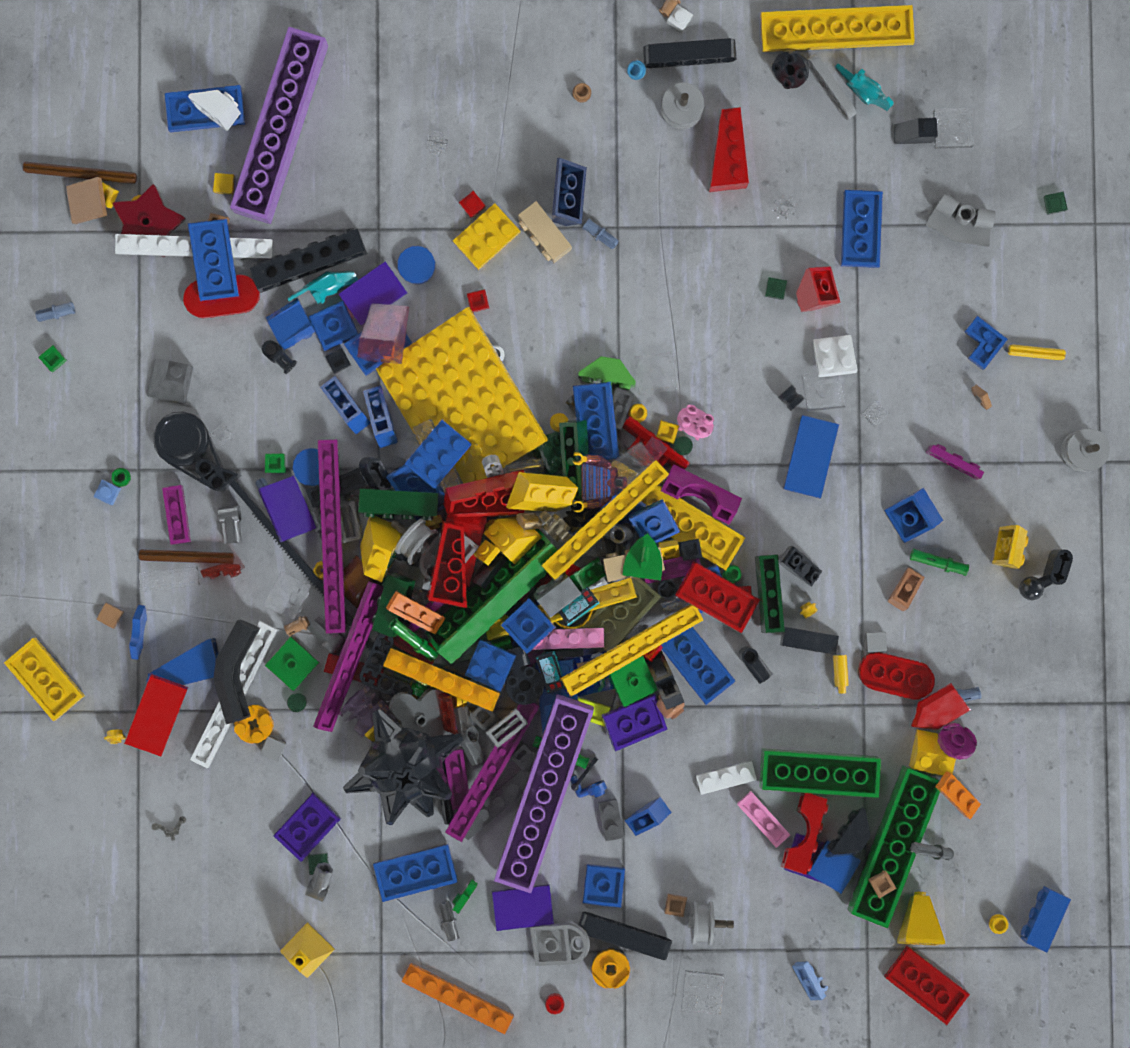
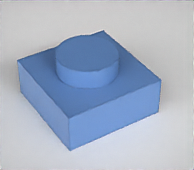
M101 480L94 497L109 505H113L121 488Z

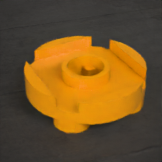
M255 704L248 706L251 717L234 722V732L241 740L251 744L260 743L271 735L274 728V721L270 711L264 706ZM256 719L259 727L252 729L249 722Z
M607 948L600 951L593 959L591 966L592 975L599 986L606 989H616L627 982L630 966L627 957L621 951ZM607 965H615L614 973L606 972Z

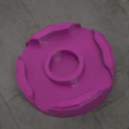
M947 724L938 734L940 748L952 758L959 760L967 759L976 750L977 740L975 735L969 728H963L960 724Z

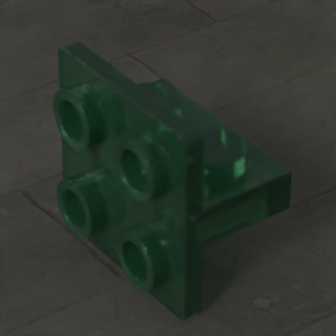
M558 432L547 434L548 441L532 450L543 475H554L563 470L561 441Z

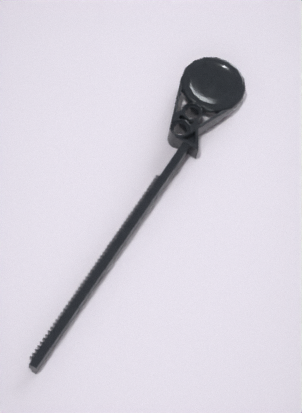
M184 411L172 412L163 417L156 425L153 434L154 448L159 457L212 490L221 492L231 486L251 509L252 515H255L254 518H257L256 521L260 520L259 523H262L263 529L267 528L266 532L269 531L270 537L274 536L273 540L276 539L277 545H281L280 548L283 547L282 551L285 550V553H288L287 556L290 555L289 559L292 558V561H295L296 567L299 566L298 570L302 569L301 572H304L305 578L308 577V580H311L312 586L315 585L314 589L318 588L317 591H320L319 594H323V597L324 583L315 575L310 566L287 540L280 542L270 519L236 481L242 475L223 468L204 422L196 415ZM208 444L216 464L208 459H202V456L207 451ZM197 462L195 469L201 478H198L197 476L184 470L180 466H189ZM205 463L210 465V470L207 473L202 471V466ZM220 477L223 483L219 488H216L214 481ZM345 609L346 624L348 623V626L351 628L354 618ZM368 637L366 649L369 648L368 651H370L373 640ZM374 653L373 655L376 656L377 659H380L382 657L379 653Z

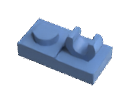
M808 961L796 962L792 968L810 1001L823 1000L826 997L824 992L828 989V986H820V981L823 980V977H816L814 969Z

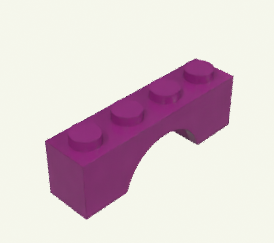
M674 464L661 489V492L676 499L683 496H694L703 500L709 506L712 517L730 525L742 501L741 497Z

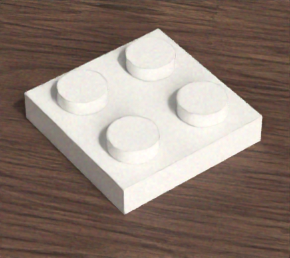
M851 335L813 339L812 343L818 377L857 373Z

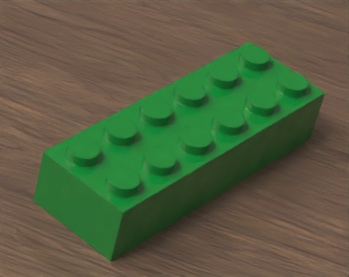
M762 748L759 787L762 790L879 798L881 758L868 755Z

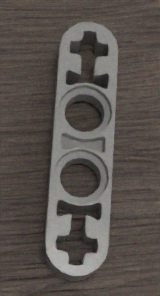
M817 54L810 56L807 59L809 69L846 120L855 116V107Z

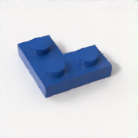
M978 316L974 318L964 331L979 343L968 359L982 370L988 366L1008 340Z

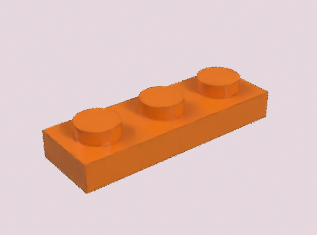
M397 591L386 607L387 610L433 634L437 633L445 620L443 615Z
M946 771L936 785V788L961 814L971 820L981 803L956 777Z

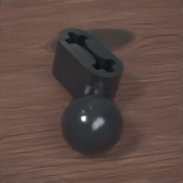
M364 457L360 460L359 470L372 489L389 490L392 485L387 479L389 473L379 459Z
M1065 549L1051 551L1043 576L1040 578L1030 576L1023 579L1019 586L1020 594L1025 599L1033 601L1043 595L1044 588L1050 585L1064 584L1073 562L1072 553Z

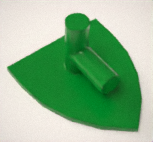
M648 533L638 539L630 548L625 558L623 576L661 581V554L655 541Z

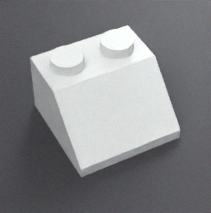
M218 90L191 93L188 96L199 111L226 131L229 130L241 114L237 108L238 104L227 92L222 94Z

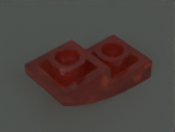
M220 564L208 567L200 572L203 578L209 577L210 580L220 576L221 571L224 576L234 578L242 574L240 570L245 569V566L242 564Z

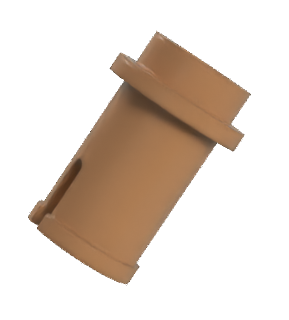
M666 0L659 9V12L669 18L676 5L680 4L681 1Z
M299 616V619L285 625L284 629L290 637L303 629L307 630L310 622L306 616Z

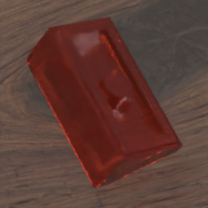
M443 692L438 695L443 729L452 734H458L451 694Z

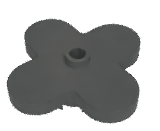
M437 688L427 689L419 699H415L405 692L397 693L392 697L389 704L390 712L398 719V725L401 728H410L426 733L430 737L448 735L446 724L439 719V715L447 705V697L441 690Z

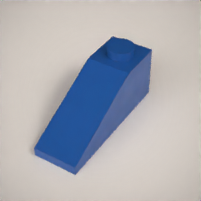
M336 376L320 387L355 434H358L371 424Z
M382 386L364 390L363 393L373 433L379 447L383 448L398 443Z

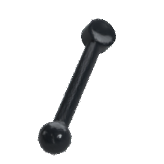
M594 757L577 782L571 785L573 791L578 790L579 784L598 761V758Z

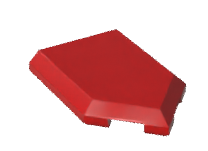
M950 683L918 702L911 727L939 730L968 713L971 709L953 684Z

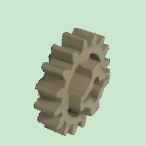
M544 510L538 516L545 523L542 528L555 541L558 542L561 539L566 543L572 538L568 532L571 528L556 513L551 516Z

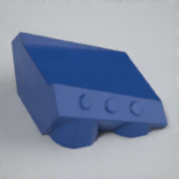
M298 298L266 317L280 347L284 350L293 347L302 339L312 337L315 332Z

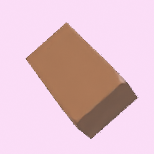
M908 567L887 602L901 611H905L909 608L925 577Z

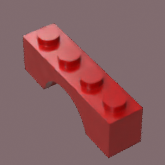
M801 793L796 811L805 820L806 834L800 844L785 849L780 867L805 875L807 871L810 872L813 864L811 860L812 853H815L818 847L817 835L823 829L822 817L826 815L829 804H827L828 799L811 793Z

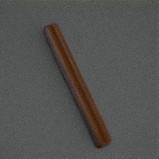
M141 549L138 554L141 561L233 564L235 559L234 553Z

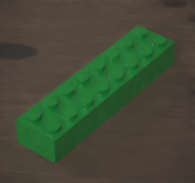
M540 529L535 530L542 537L515 564L508 559L486 589L474 585L466 592L467 608L453 605L443 614L445 620L436 634L425 631L436 651L452 664L456 659L460 658L480 636L487 632L498 619L502 618L540 579L545 577L547 572L543 569L542 564L557 552L558 549Z
M902 765L847 910L852 915L888 929L916 854L910 850L911 844L913 842L921 843L939 797L940 791L936 788L940 781L939 779ZM886 870L896 889L879 898L869 879Z

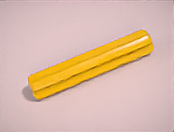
M1013 344L1008 347V355L1052 360H1064L1066 356V351L1063 349Z

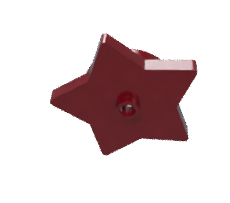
M154 184L137 200L113 202V206L123 223L121 234L169 236L172 231L186 220L181 214L165 207L160 193ZM149 219V224L144 225L145 220Z

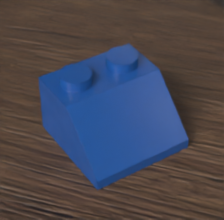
M924 488L884 510L904 543L935 528L944 521Z

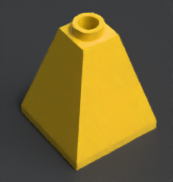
M914 892V895L910 897L897 938V944L931 946L945 944V938L931 898L926 896V892Z
M307 922L280 952L300 973L308 978L335 949Z

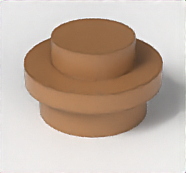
M585 83L577 84L573 88L574 99L580 103L587 102L591 97V88Z

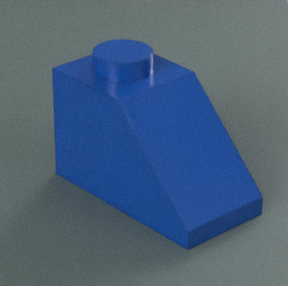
M659 797L647 803L624 821L634 835L637 836L660 825L672 812L663 799Z

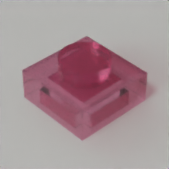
M652 436L642 450L658 461L667 450V447L660 440Z

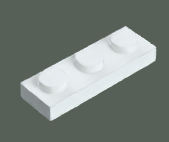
M752 761L696 775L701 795L757 780Z

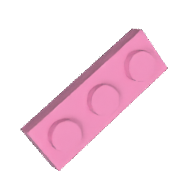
M751 791L737 803L776 848L790 836L787 830Z

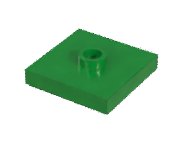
M290 637L265 666L292 691H295L320 662L293 637Z
M643 656L609 674L623 707L658 690Z

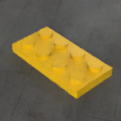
M36 637L32 638L4 662L52 721L59 719L85 696Z

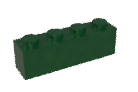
M570 420L559 423L563 476L569 478L578 487L574 500L586 499V464L589 465V497H591L590 462L575 465L573 461H579L581 456L573 454L580 452L583 456L589 457L587 420ZM583 464H584V483H583Z
M360 489L358 512L363 514V517L374 518V515L377 514L382 515V518L394 519V515L402 516L404 520H413L414 517H421L425 521H433V518H437L438 493Z
M778 554L755 556L758 599H760L761 633L785 632Z

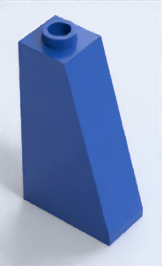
M207 639L148 673L147 683L151 674L181 685L214 678L216 658L219 655L216 639Z

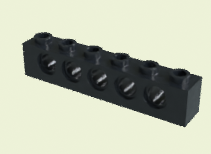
M350 228L339 236L331 235L320 243L318 241L311 242L306 248H295L289 251L290 253L283 256L280 254L272 257V260L268 262L260 261L255 263L254 267L250 268L257 290L263 293L367 255L368 253L359 230ZM343 242L349 243L346 250H340V245ZM330 249V255L323 257V250ZM306 256H313V260L310 263H304ZM289 262H295L293 269H286V265ZM276 268L277 273L272 277L268 276L269 270Z

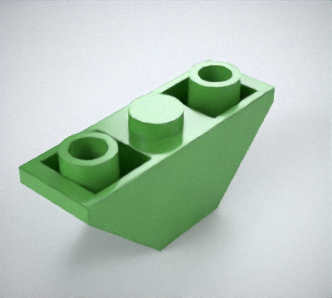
M603 356L579 371L578 378H581L582 382L593 383V381L601 383L611 382V386L612 384L619 385L620 389L630 390L631 387L634 388L636 381L620 359Z

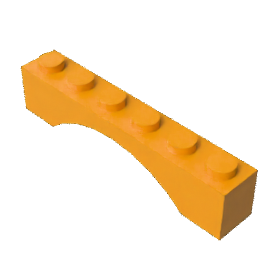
M390 648L383 665L489 711L494 710L500 695L498 692Z

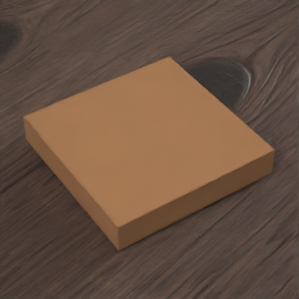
M95 177L66 186L73 224L107 216L101 178Z

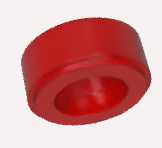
M557 993L550 994L545 1001L546 1010L554 1015L563 1011L565 1006L564 998Z

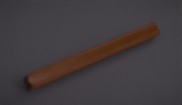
M26 161L23 163V171L26 173L83 179L99 177L102 181L132 184L137 182V174L134 172Z

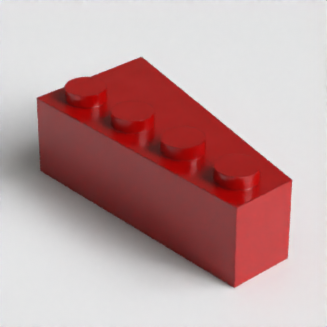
M741 107L721 110L709 192L746 189L749 184Z
M524 469L447 487L445 490L444 506L448 517L517 515L524 513L525 510L508 509L506 507L518 473H525Z
M443 521L427 598L429 601L467 608L464 526Z

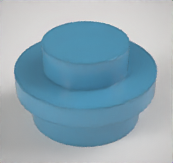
M634 60L628 65L627 73L631 79L640 80L646 73V67L643 62Z

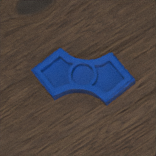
M144 605L137 606L132 619L133 625L129 649L131 658L135 660L139 659L144 646V629L147 621L146 607Z

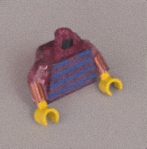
M580 452L573 454L581 456L579 461H573L575 465L582 464V500H585L584 503L581 501L573 502V504H581V509L574 510L575 512H582L584 508L587 510L601 508L612 500V496L618 494V488H626L627 478L618 476V469L612 467L611 462L604 457L589 454L583 456Z

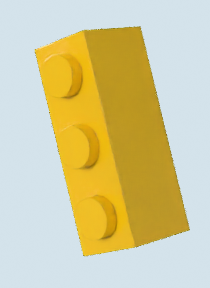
M519 472L506 507L508 509L558 512L572 505L578 487L569 478L564 476Z

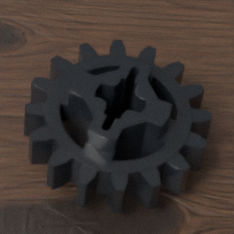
M577 503L576 507L570 506L572 510L566 511L567 516L563 517L564 522L571 528L568 531L569 534L574 536L602 510L600 505L584 508L582 512L574 511L581 509L580 503Z

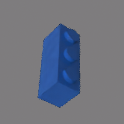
M1044 886L1037 894V902L1035 907H1032L1029 912V920L1021 930L1020 939L1047 953L1071 899Z

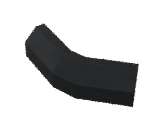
M241 619L236 621L215 663L214 685L226 725L251 717L240 681L241 663L260 628Z

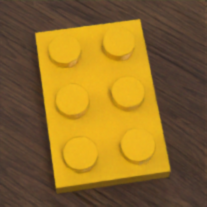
M494 203L453 240V243L479 270L521 232Z

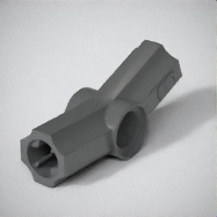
M469 706L453 709L456 724L454 734L461 733L464 739L459 747L463 748L471 766L478 765L485 761L486 757L478 743V730L472 725V720L469 717Z

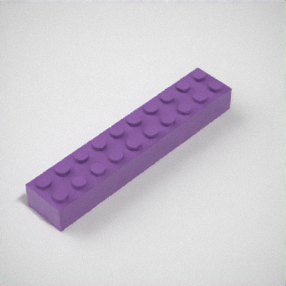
M288 27L230 209L235 214L267 224L272 223L328 49V43L324 37Z
M559 694L556 695L495 874V882L528 893L532 892L591 721L594 706Z

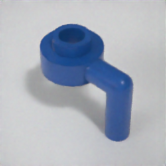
M571 776V784L576 783L578 780L577 776ZM604 780L595 782L584 789L579 784V788L575 793L579 798L587 795H594L596 798L605 794L604 790L607 789Z

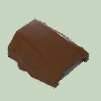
M358 555L343 569L344 597L358 609L368 581L382 585L383 581L380 582L364 575L362 560Z

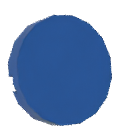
M411 246L400 254L398 270L406 282L423 284L434 274L436 262L428 249L421 246Z
M309 448L301 451L293 462L294 476L306 486L320 484L318 449Z

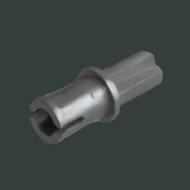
M441 902L439 905L443 918L441 923L445 927L447 941L457 940L460 937L455 923L457 919L454 918L451 902Z

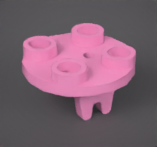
M691 404L678 413L677 421L680 426L678 430H683L688 435L695 437L697 441L700 438L708 437L712 433L714 428V418L712 415L706 414Z

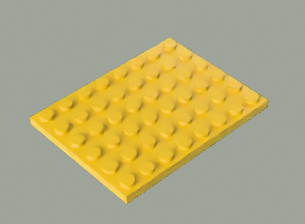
M466 307L376 368L420 445L441 420L445 421L472 444L442 480L445 488L487 478L482 460L488 455H497L502 468H505L548 441L470 307Z

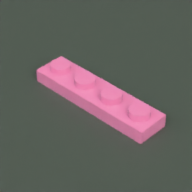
M604 628L554 629L532 650L605 648Z

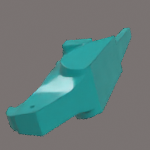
M839 63L835 66L848 81L846 85L864 104H874L886 111L893 106L894 102L883 93L880 84L866 77L863 69L858 73L852 74Z
M326 271L287 299L291 301L309 290L317 304H323L327 296L337 293L344 286H351L358 281V278L353 271Z

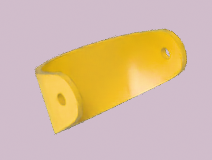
M590 611L585 621L576 626H565L558 621L556 623L565 629H577L584 626L590 620L593 611Z

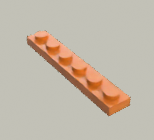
M410 963L401 981L503 1034L506 1033L514 1017L513 1014L413 963Z

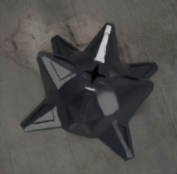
M381 709L373 711L375 740L370 745L358 769V773L343 786L345 793L377 792L381 796L385 822L388 825L395 823L409 803L426 817L433 816V797L449 800L452 796L442 762L464 741L461 733L430 737L426 733L410 728H401Z

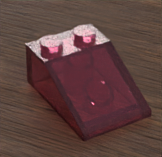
M372 303L360 336L357 357L365 361L402 364L409 307Z

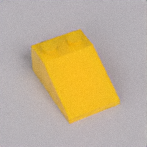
M1020 525L999 527L992 564L1020 569L1025 560V555H1023L1024 547L1027 546L1029 540L1027 530Z

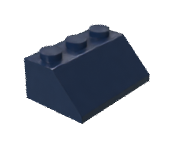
M557 158L552 222L563 226L582 224L587 167Z

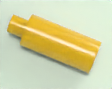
M833 655L835 687H838V694L846 693V686H849L847 655Z

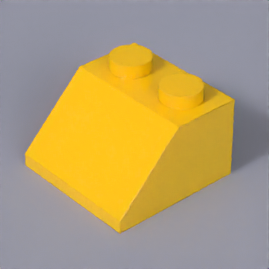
M517 516L497 519L484 534L515 564L542 536L535 529L523 530L516 520Z
M916 729L909 767L938 775H944L946 771L953 774L956 759L945 754L940 748L938 733Z

